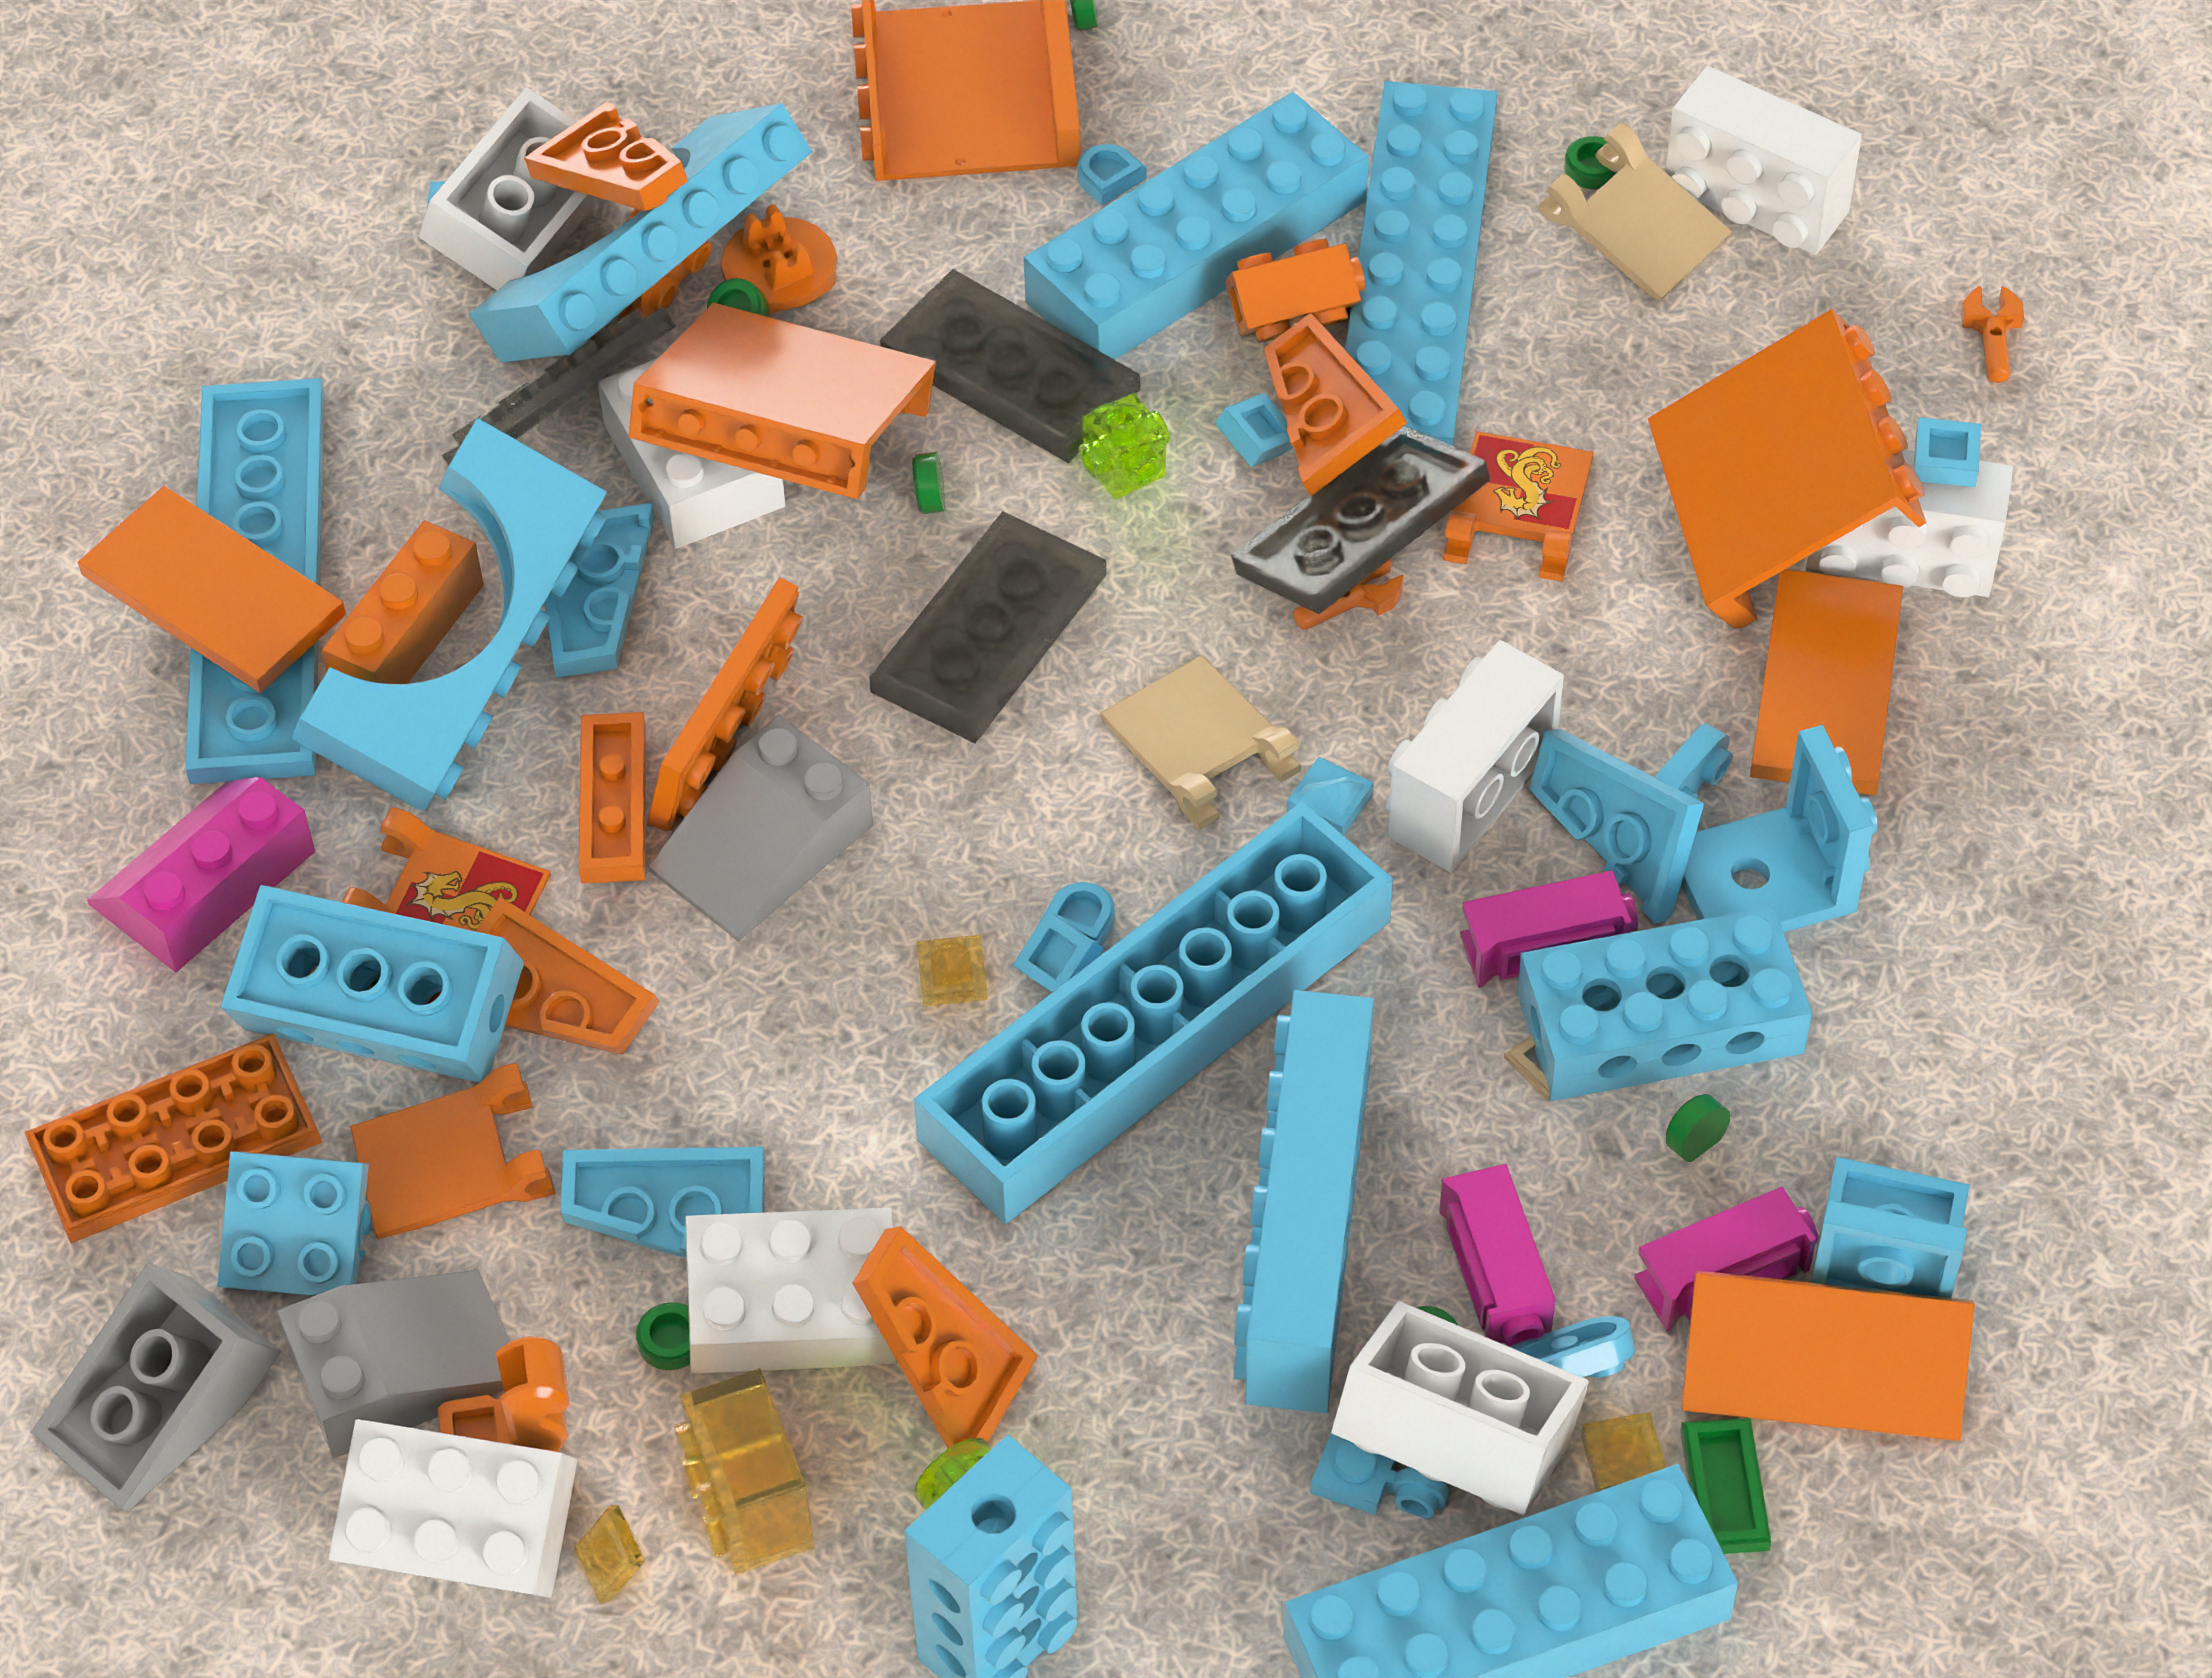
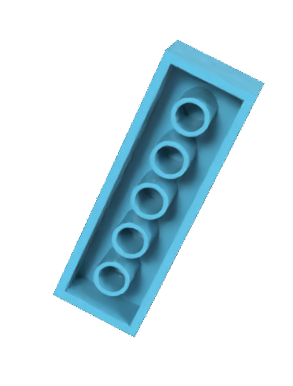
M1291 92L1024 257L1025 302L1100 370L1227 290L1225 280L1233 271L1238 270L1237 261L1263 253H1271L1272 260L1365 203L1367 201L1369 156L1295 92Z
M1294 990L1291 1015H1278L1274 1043V1054H1276L1275 1069L1270 1071L1266 1104V1111H1269L1267 1128L1263 1127L1259 1151L1260 1179L1259 1186L1255 1185L1251 1210L1252 1238L1251 1244L1246 1246L1243 1269L1244 1297L1243 1304L1238 1305L1234 1345L1237 1346L1234 1379L1246 1380L1247 1405L1328 1414L1370 1072L1374 998Z
M1679 1464L1285 1601L1283 1638L1301 1678H1568L1730 1620L1738 1581Z

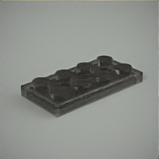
M955 269L946 274L880 339V347L936 361L933 386L1068 464L1140 391V374Z
M663 306L646 316H643L639 308H636L621 319L614 320L589 338V342L576 349L570 355H564L544 369L545 373L529 383H524L498 401V406L484 415L475 417L451 435L458 444L441 456L449 466L477 418L514 439L519 438L675 328V323Z
M1403 426L1314 495L1306 497L1233 553L1231 558L1236 575L1320 614L1488 483L1491 479L1487 463L1481 458L1410 427Z
M1002 511L869 677L870 692L976 744L1107 575L1106 559Z

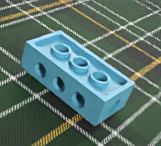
M260 885L220 1007L247 1031L265 1035L274 1033L275 1037L480 1083L491 1071L524 961L506 939L502 937ZM316 966H318L317 969H316L312 974H310V975L308 976L309 972H310L313 968H315ZM379 979V981L374 987L367 990L371 983ZM441 992L435 1001L427 1004L433 995Z
M1775 906L1521 953L1517 996L1529 1035L1533 1036L1535 1042V1054L1540 1070L1545 1074L1549 1086L1550 1102L1805 1053L1812 1010Z
M1007 1434L904 1531L918 1660L939 1678H1026L1028 1673L1027 1666L1044 1649L1050 1654L1058 1651L1070 1639L1077 1627L1072 1488Z

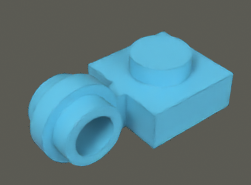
M1332 1433L1318 1463L1310 1488L1311 1494L1373 1515L1377 1514L1383 1496L1387 1492L1396 1495L1394 1503L1399 1510L1425 1519L1432 1518L1436 1509L1442 1510L1445 1507L1450 1491L1446 1482L1426 1478L1418 1470L1409 1466L1396 1472L1394 1469L1397 1461L1381 1454L1363 1451L1353 1442Z

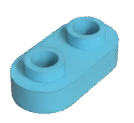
M1708 723L1702 724L1656 774L1655 778L1697 799L1698 794L1696 792L1705 782L1714 786L1727 772L1733 759V753L1727 750L1730 737Z
M1616 1316L1584 1320L1546 1333L1542 1337L1528 1339L1510 1347L1579 1377H1606L1621 1371L1625 1366L1624 1362L1629 1360L1635 1353L1629 1321Z

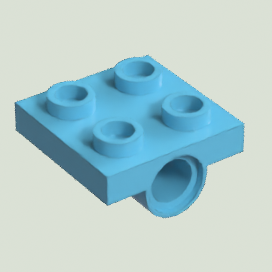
M230 1152L217 1287L316 1296L339 1286L358 1284L359 1263L364 1259L366 1252L359 1250L363 1235H370L371 1207L370 1203L366 1200L369 1163Z

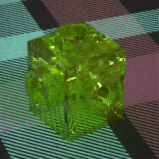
M1132 393L1113 403L1103 404L1092 413L1083 416V444L1079 446V453L1088 473L1094 478L1097 477L1113 499L1116 500L1166 476V444L1170 442V434L1162 416L1155 410L1150 412L1138 396Z

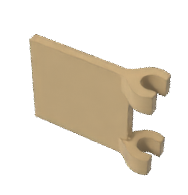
M1620 122L1605 136L1604 140L1607 143L1595 155L1603 166L1618 173L1587 201L1577 183L1569 176L1562 174L1548 187L1546 192L1549 195L1539 204L1538 209L1553 223L1569 226L1576 230L1644 292L1660 301L1722 244L1733 231L1646 155L1637 134L1628 125Z
M1202 655L1100 712L1102 720L1122 743L1172 793L1182 812L1198 830L1219 819V811L1209 802L1217 797V789L1210 779L1255 753L1259 754L1266 767L1281 783L1301 772V764L1291 755V753L1300 749L1299 741L1294 734L1285 727L1273 726Z

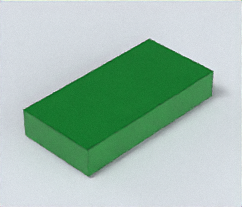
M1751 1418L1682 1422L1680 1434L1688 1484L1723 1553L1770 1551L1771 1536Z

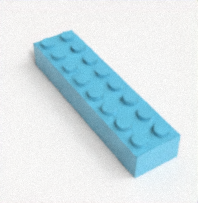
M1304 801L1300 802L914 1098L917 1141L1006 1225L1293 999L1294 990L1304 991L1388 925L1391 919L1393 878Z

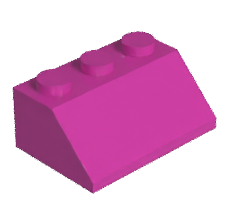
M261 777L226 781L87 899L88 904L176 973L254 906L260 885L274 888L315 853L305 810Z

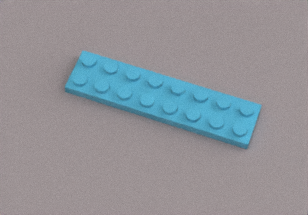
M1384 81L1358 258L1364 273L1365 291L1359 292L1361 301L1356 306L1351 307L1345 346L1346 352L1399 408L1407 421L1405 426L1381 444L1453 451L1498 91Z
M322 379L202 386L197 507L320 586L325 405ZM319 640L261 694L191 648L185 767L189 784L226 782L254 777L273 779L316 776V752L292 740L291 736L300 716L318 688Z

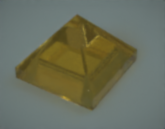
M610 1505L574 1547L600 1604L611 1601L645 1563L646 1558L640 1542L619 1505Z

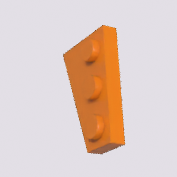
M609 101L524 157L530 177L643 211L659 207L666 202L669 194L688 182L682 162L654 138H643L640 135L637 124L631 119H620L616 107Z
M1309 313L1263 348L1277 398L1283 407L1288 424L1286 429L1290 443L1296 452L1299 462L1298 471L1300 478L1310 496L1314 495L1407 424L1399 408L1312 313Z
M899 1226L885 1229L852 1284L954 1460L962 1466L975 1465L1038 1355L904 1228Z

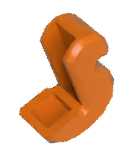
M525 1336L514 1339L496 1352L504 1388V1394L501 1395V1399L492 1398L489 1395L443 1402L437 1409L440 1433L559 1452L568 1438L565 1410L570 1405L562 1350L556 1343L543 1337Z

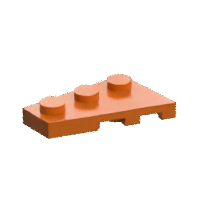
M499 897L475 931L505 938L524 961L505 1027L623 1055L660 1003L655 994L502 897ZM441 992L433 995L427 1004L435 1001Z

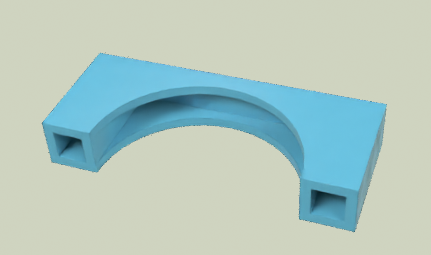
M783 103L708 117L671 148L674 155L682 162L688 182L669 194L665 203L654 209L642 210L604 238L549 268L508 281L470 312L469 316L500 363L570 355L810 155L813 151Z
M479 418L474 422L449 464L438 489L455 500L475 519L487 536L498 560L503 584V609L496 635L481 653L464 666L442 677L412 684L375 683L346 675L329 667L300 716L291 736L292 740L422 811L427 809L434 795L444 800L449 796L464 769L463 766L454 762L464 743L474 749L477 747L494 717L483 711L493 693L505 698L522 668V665L512 660L521 643L531 648L534 647L551 617L541 610L550 593L562 598L579 568L578 565L569 561L578 544L590 549L607 519L606 516L597 512L607 491Z

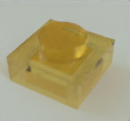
M981 935L916 941L923 1007L988 1000Z
M1651 1412L1583 1424L1581 1439L1596 1492L1667 1468Z

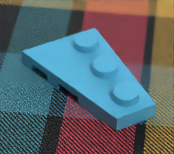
M653 503L597 511L606 516L607 519L590 549L578 544L569 561L578 565L579 568L562 598L550 593L546 599L545 610L551 616L547 623L556 678L618 669L655 520Z
M1562 729L1545 731L1529 790L1576 840L1585 839L1607 862L1603 869L1606 872L1613 870L1617 884L1626 883L1644 902L1641 910L1655 924L1667 921L1674 911L1704 803Z
M764 1147L563 1150L561 1216L563 1222L686 1258V1216L764 1213L766 1160Z

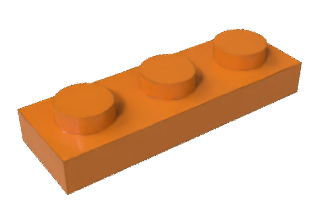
M644 712L581 715L579 874L581 884L645 881L646 723Z

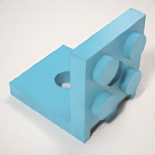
M1823 725L1798 732L1786 807L1696 832L1681 886L1697 920L1775 906L1783 932L1857 912L1864 873L1870 869L1868 853L1872 835L1877 833V818L1870 800L1867 797L1860 798L1851 781V767L1845 751L1841 747L1834 748ZM1749 869L1761 873L1767 880V883L1757 889H1747L1739 886L1732 876L1740 870Z
M1836 1157L1811 1283L1952 1298L1967 1234V1228L1962 1226L1970 1184Z

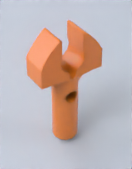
M1978 286L1963 301L1961 311L1962 328H1974L1982 334L1987 378L1991 382L2002 383L2007 381L2011 375L2006 333L2011 328H2022L2024 318L2023 302L2008 288L2001 286L1999 295L2000 310H1998L1997 316H1992L1990 310L1986 309L1981 303L1982 289L1981 286Z
M1361 555L1346 562V575L1349 578L1346 585L1295 608L1293 612L1294 621L1298 627L1307 630L1357 606L1371 608L1379 616L1394 609L1403 590V575L1397 576L1383 585L1366 584L1371 579H1376L1390 573L1391 559L1382 556Z

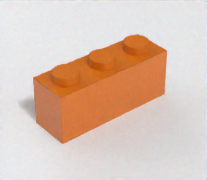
M423 520L322 648L326 670L328 671L329 667L346 675L375 683L408 684L484 586L476 542Z

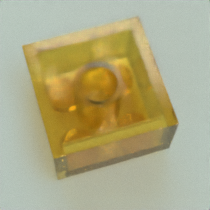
M761 1368L681 1394L680 1399L685 1422L674 1425L677 1442L683 1458H680V1464L692 1498L699 1497L705 1515L701 1517L714 1557L727 1553L736 1576L814 1549L806 1484Z

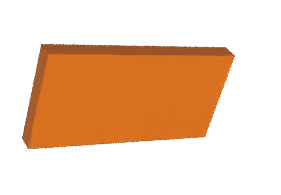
M162 486L78 561L82 576L260 694L346 615L342 600L166 486Z
M1789 569L1779 572L1750 777L1790 783L1798 732L1823 725L1834 748L1841 747L1845 751L1851 767V781L1857 793L1876 795L1881 768L1903 585Z
M781 577L778 578L660 766L647 822L648 825L666 832L668 830L672 831L680 816L685 818L708 788L703 783L711 769L719 773L732 756L737 744V740L732 737L740 723L750 727L757 717L766 697V694L761 691L768 678L778 681L785 672L794 653V648L790 644L795 638L803 620V616L795 613L800 593L798 592V586Z
M274 1033L25 1131L28 1143L70 1244L227 1181L230 1152L290 1156L322 1143L320 1133Z
M1695 1270L1681 1409L1682 1411L1960 1441L1975 1303L1973 1300Z

